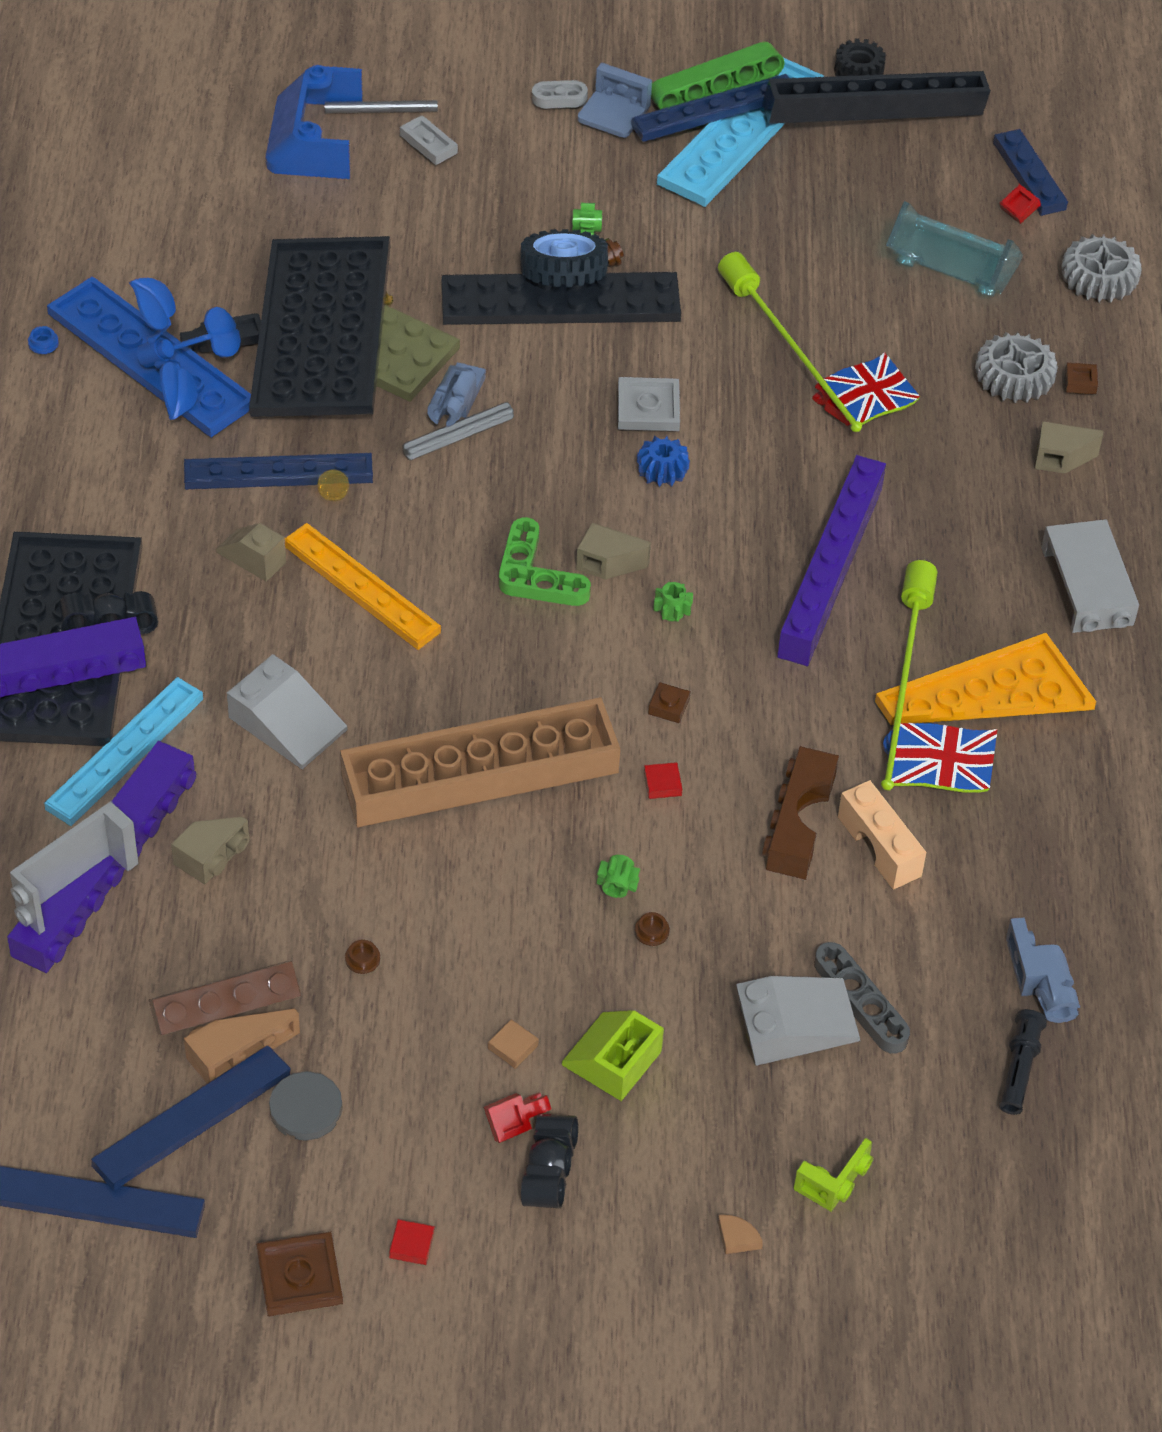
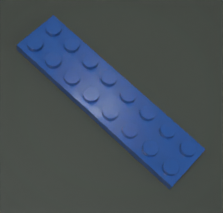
M93 276L47 305L48 314L165 402L160 383L161 367L145 368L137 358L138 346L147 343V337L153 336L157 331L146 324L139 310ZM167 331L159 337L169 340L172 345L180 343L178 339ZM189 347L174 350V354L169 362H177L180 365V370L185 369L189 371L197 388L196 403L190 410L182 414L184 418L208 436L213 437L250 411L251 394Z

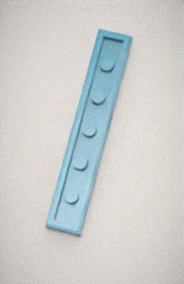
M179 677L175 678L119 731L109 743L101 748L44 802L45 810L72 826L154 747L158 740L161 741L203 700V692Z

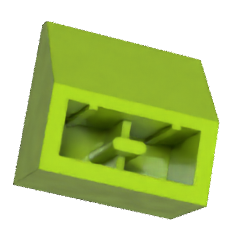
M634 1010L603 1012L564 1058L562 1066L622 1101L662 1052L664 1028Z

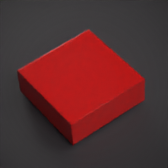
M1019 184L999 204L1002 210L1021 224L1041 205L1040 199Z
M677 762L644 765V777L649 799L682 796L683 789Z
M398 1220L389 1251L390 1259L427 1265L435 1227Z

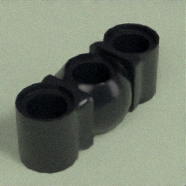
M144 591L132 594L124 593V599L118 594L104 593L98 595L93 600L91 593L83 595L74 592L63 596L59 603L64 631L136 617L140 634H148L154 631L158 625L154 598L151 594Z
M538 1115L534 1133L535 1144L530 1148L529 1161L521 1184V1202L523 1206L562 1208L566 1189L565 1178L570 1173L571 1157L574 1155V1149L578 1140L579 1127L577 1116Z

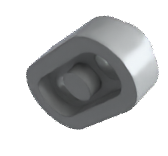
M543 81L535 84L532 88V102L542 109L577 108L587 102L588 88L580 81Z

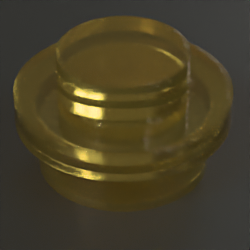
M328 470L320 476L318 491L326 500L338 501L348 493L349 481L343 472Z

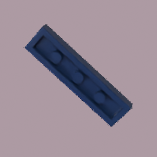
M1017 129L994 134L993 144L1019 184L1040 199L1041 205L1036 209L1040 216L1067 210L1068 200L1022 131Z

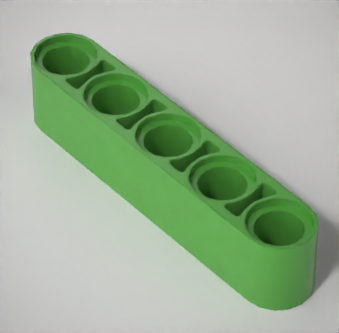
M760 42L654 81L652 83L651 99L661 110L769 79L778 75L783 70L785 61L773 45L769 42Z

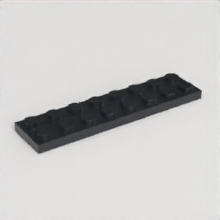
M677 272L606 273L599 281L594 280V283L591 284L585 282L582 286L573 284V287H566L565 284L556 287L554 283L543 285L542 281L539 283L533 282L532 279H527L523 274L442 275L443 325L681 322Z

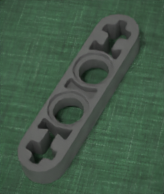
M827 942L820 945L816 951L814 961L815 969L822 978L853 979L859 982L861 987L858 990L850 991L846 989L856 1020L883 1051L897 1054L905 1050L910 1037V1028L906 1021L844 947L835 942ZM825 957H828L830 959L826 962L824 961ZM836 958V959H837L836 965H835L834 962L831 961V960H833V959ZM874 1004L881 1009L882 1013L877 1016H870L862 1008L865 1005ZM889 1031L892 1035L900 1034L899 1039L894 1036L888 1038L887 1032Z

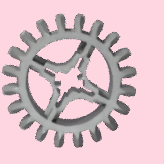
M1092 234L1087 239L1081 236L1080 240L1073 241L1070 248H1067V251L1064 253L1061 266L1063 281L1068 283V289L1076 290L1077 296L1086 295L1087 300L1095 298L1099 303L1102 299H1106L1110 303L1114 298L1122 300L1125 295H1130L1139 283L1142 271L1139 260L1140 255L1134 253V247H1127L1126 241H1116V237L1109 239L1103 234L1101 238H1097Z
M1005 332L1002 337L994 335L992 340H986L978 352L975 369L978 382L982 383L983 390H991L992 397L1000 395L1003 401L1009 398L1013 399L1014 403H1016L1019 399H1022L1025 403H1028L1031 398L1038 400L1041 395H1047V392L1055 383L1058 366L1055 353L1050 352L1049 345L1041 344V338L1033 340L1030 334L1024 337L1020 336L1017 332L1014 336H1011Z

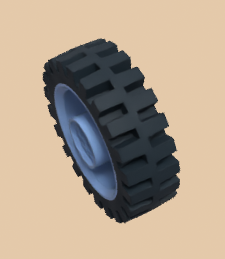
M552 229L549 233L546 231H540L539 234L533 233L521 242V272L527 279H532L536 283L542 281L543 285L554 283L556 287H560L561 284H565L566 287H573V284L578 286L584 285L585 282L591 284L594 283V280L599 281L602 279V276L606 275L608 244L596 234L591 235V232L587 231L580 233V230L575 229L572 232H569L568 229H562L560 232L557 229Z

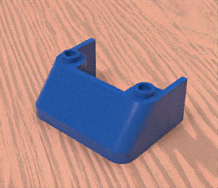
M314 65L304 71L278 95L266 151V167L270 172L285 175L350 179L349 140L322 138V130L319 125L310 121L304 122L303 119L306 104L325 105V102L363 101L362 69Z

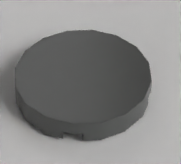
M308 1071L294 1073L282 1079L273 1089L269 1101L271 1120L278 1131L284 1135L287 1133L295 1136V1139L303 1141L319 1139L330 1133L336 1126V1122L341 1117L343 1110L341 1093L335 1083L322 1074Z

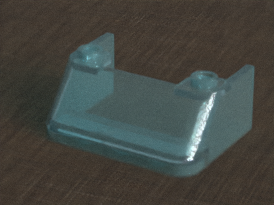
M905 201L886 244L898 256V262L913 267L914 263L976 285L978 286V292L994 297L995 293L1001 294L1023 257L1022 252L1012 240L1008 239L1004 246L919 215L911 204Z

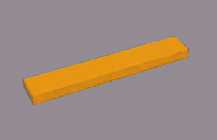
M305 523L285 538V548L415 649L419 650L441 633L440 624L308 523Z

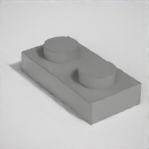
M423 115L400 126V136L435 165L458 154V144Z

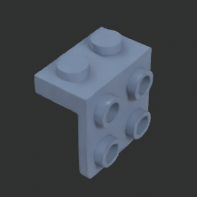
M601 62L596 71V91L578 113V122L622 138L628 137L633 131L631 118L645 114L651 106L652 80Z

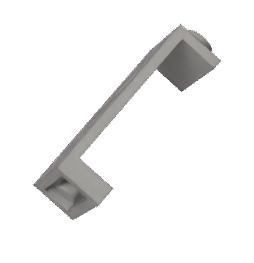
M1107 519L1046 526L1041 548L1045 557H1055L1075 611L1071 624L1072 633L1134 626L1139 602Z
M110 801L10 872L12 882L10 891L16 904L14 913L20 923L25 927L30 925L39 935L43 933L45 927L41 904L109 855L127 871L139 864L133 821Z

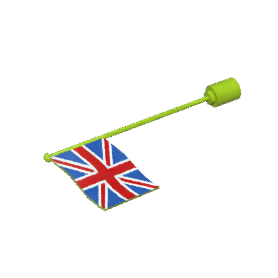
M732 252L721 259L718 265V272L737 296L745 297L752 295L852 425L851 430L853 432L861 431L862 425L876 417L905 409L919 400V394L885 352L871 361L844 368L823 379L756 292L760 284V277L740 252Z
M916 560L907 565L901 599L907 607L912 609L886 776L885 780L881 781V786L887 791L893 789L894 786H925L963 793L987 792L990 789L997 729L970 730L932 723H901L918 612L932 605L938 574L937 568L932 563Z

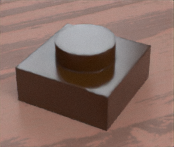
M1067 362L1065 369L1066 392L1096 394L1098 388L1097 365Z
M659 682L649 704L648 714L680 723L689 703L691 691Z

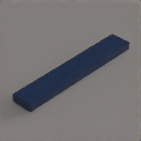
M783 74V75L776 76V77L769 78V79L789 78V77H788L787 74ZM768 79L631 118L632 127L642 142L763 108L762 103Z
M372 453L184 459L185 490L373 483Z
M267 1045L91 1159V1166L114 1191L274 1087L282 1079L290 1076L291 1068Z
M0 1166V1206L197 1238L205 1209V1199L121 1186L113 1191L107 1183Z

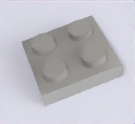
M618 377V430L679 431V379Z

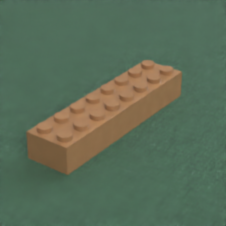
M602 697L340 750L341 776L356 826L362 827L619 773L620 746Z

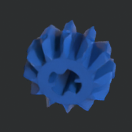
M668 435L665 439H659L654 436L652 442L644 441L642 449H639L637 454L640 476L646 478L647 484L655 481L659 487L662 483H667L672 487L675 481L682 482L690 465L687 447L681 446L679 439L669 440Z

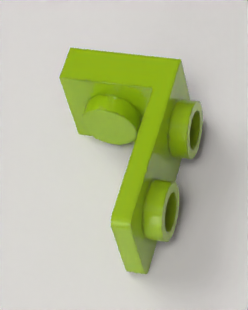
M867 1138L864 1139L837 1178L832 1177L826 1169L820 1166H813L804 1160L796 1172L794 1190L832 1212L839 1201L843 1203L847 1201L854 1189L855 1183L853 1181L857 1175L864 1176L869 1170L874 1159L870 1155L872 1141Z

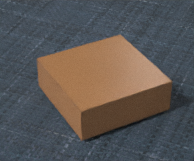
M511 1019L488 1042V1049L516 1069L538 1047L539 1039Z

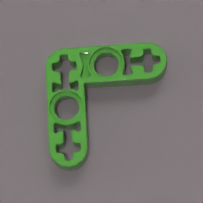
M531 518L515 520L511 525L499 571L500 590L509 596L572 606H580L588 602L590 599L591 582L586 576L532 567L539 543V525ZM523 532H528L526 542L521 541ZM514 553H524L528 557L524 560H515L511 555ZM516 578L515 582H511V579ZM527 580H531L530 585H527ZM541 581H548L553 586L548 589H542L536 584ZM574 588H579L578 592H574Z

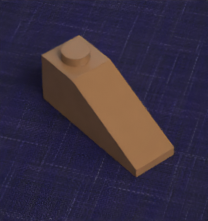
M295 1009L214 1020L204 1027L195 1028L184 1038L186 1059L208 1084L267 1045L273 1050L300 1033L299 1013Z

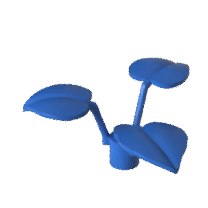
M135 279L130 281L129 284L135 292L140 313L146 324L152 329L157 330L153 336L147 337V343L138 346L137 358L145 368L161 367L160 383L169 418L173 420L190 410L197 400V388L192 375L185 369L180 370L179 363L169 362L174 354V350L210 339L212 350L217 356L230 357L239 350L241 344L240 333L232 316L225 309L214 307L206 312L204 318L208 334L172 345L169 340L159 338L170 327L171 320L169 317L173 316L176 311L172 293L166 285L156 279Z

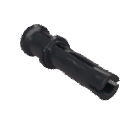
M1030 1009L1020 1010L1016 1013L1015 1036H1012L1009 1041L1012 1057L999 1107H1001L1000 1109L1003 1112L1012 1115L1020 1114L1023 1111V1102L1033 1058L1037 1057L1041 1052L1042 1047L1039 1042L1041 1031L1047 1026V1018L1042 1013Z

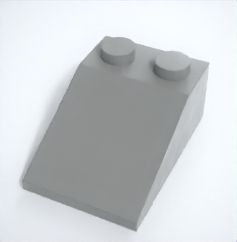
M273 654L227 692L229 718L301 769H304L347 731V725L299 672Z
M769 976L736 984L756 1066L860 1041L843 978Z

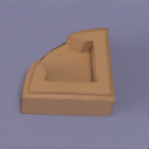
M732 1215L718 1216V1225L725 1254L762 1249V1238L749 1222Z

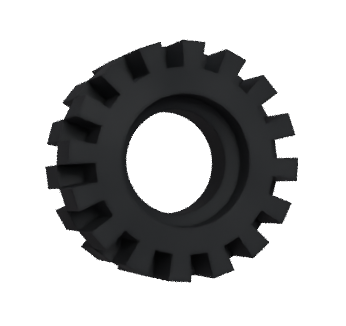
M860 38L855 39L854 43L851 40H847L846 45L842 43L837 48L834 67L835 76L884 75L886 53L883 52L881 46L877 47V43L874 41L872 44H869L867 39H864V42H860Z

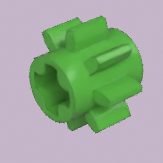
M581 203V209H573L572 231L574 229L580 230V233L587 231L591 232V235H594V232H601L602 210H595V203Z
M667 582L662 589L656 588L653 610L660 611L663 620L678 622L684 614L690 616L693 593H686L685 584Z
M613 855L610 857L609 863L606 861L600 862L597 884L602 885L603 892L611 897H625L628 890L636 892L640 868L634 867L633 860L625 855Z

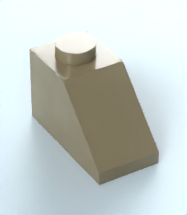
M261 523L237 529L216 548V552L266 582L286 563L285 537Z

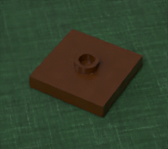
M331 1232L256 1244L267 1317L343 1304Z

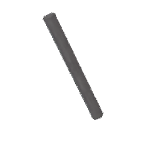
M437 100L325 102V113L438 112Z

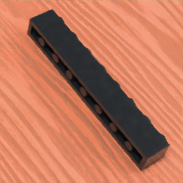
M984 71L768 79L762 104L769 124L983 115L991 90Z

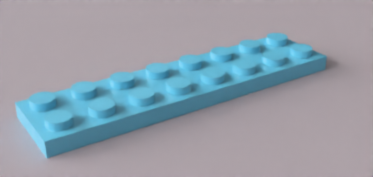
M783 58L785 61L783 70L776 75L787 74L789 78L824 77V75L786 58ZM764 107L711 122L659 173L657 185L706 207L785 123L769 124Z

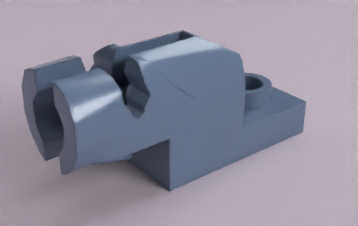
M459 362L455 366L450 365L428 405L430 419L438 425L443 415H449L446 426L449 427L455 424L460 417L467 418L486 378V369Z
M1025 918L1011 919L1006 941L1021 996L1036 995L1047 1020L1051 1022L1061 1023L1075 1019L1079 1015L1077 1008H1080L1076 990L1072 988L1074 980L1070 974L1065 954L1058 945L1035 946L1033 931H1028Z

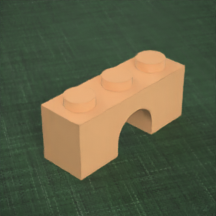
M871 780L842 792L838 812L839 820L855 841L868 836L876 854L875 867L894 890L922 877L927 852Z

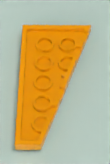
M1043 633L907 682L901 723H927L1095 710L1096 700L1048 634ZM900 685L876 693L875 703L890 725H894Z

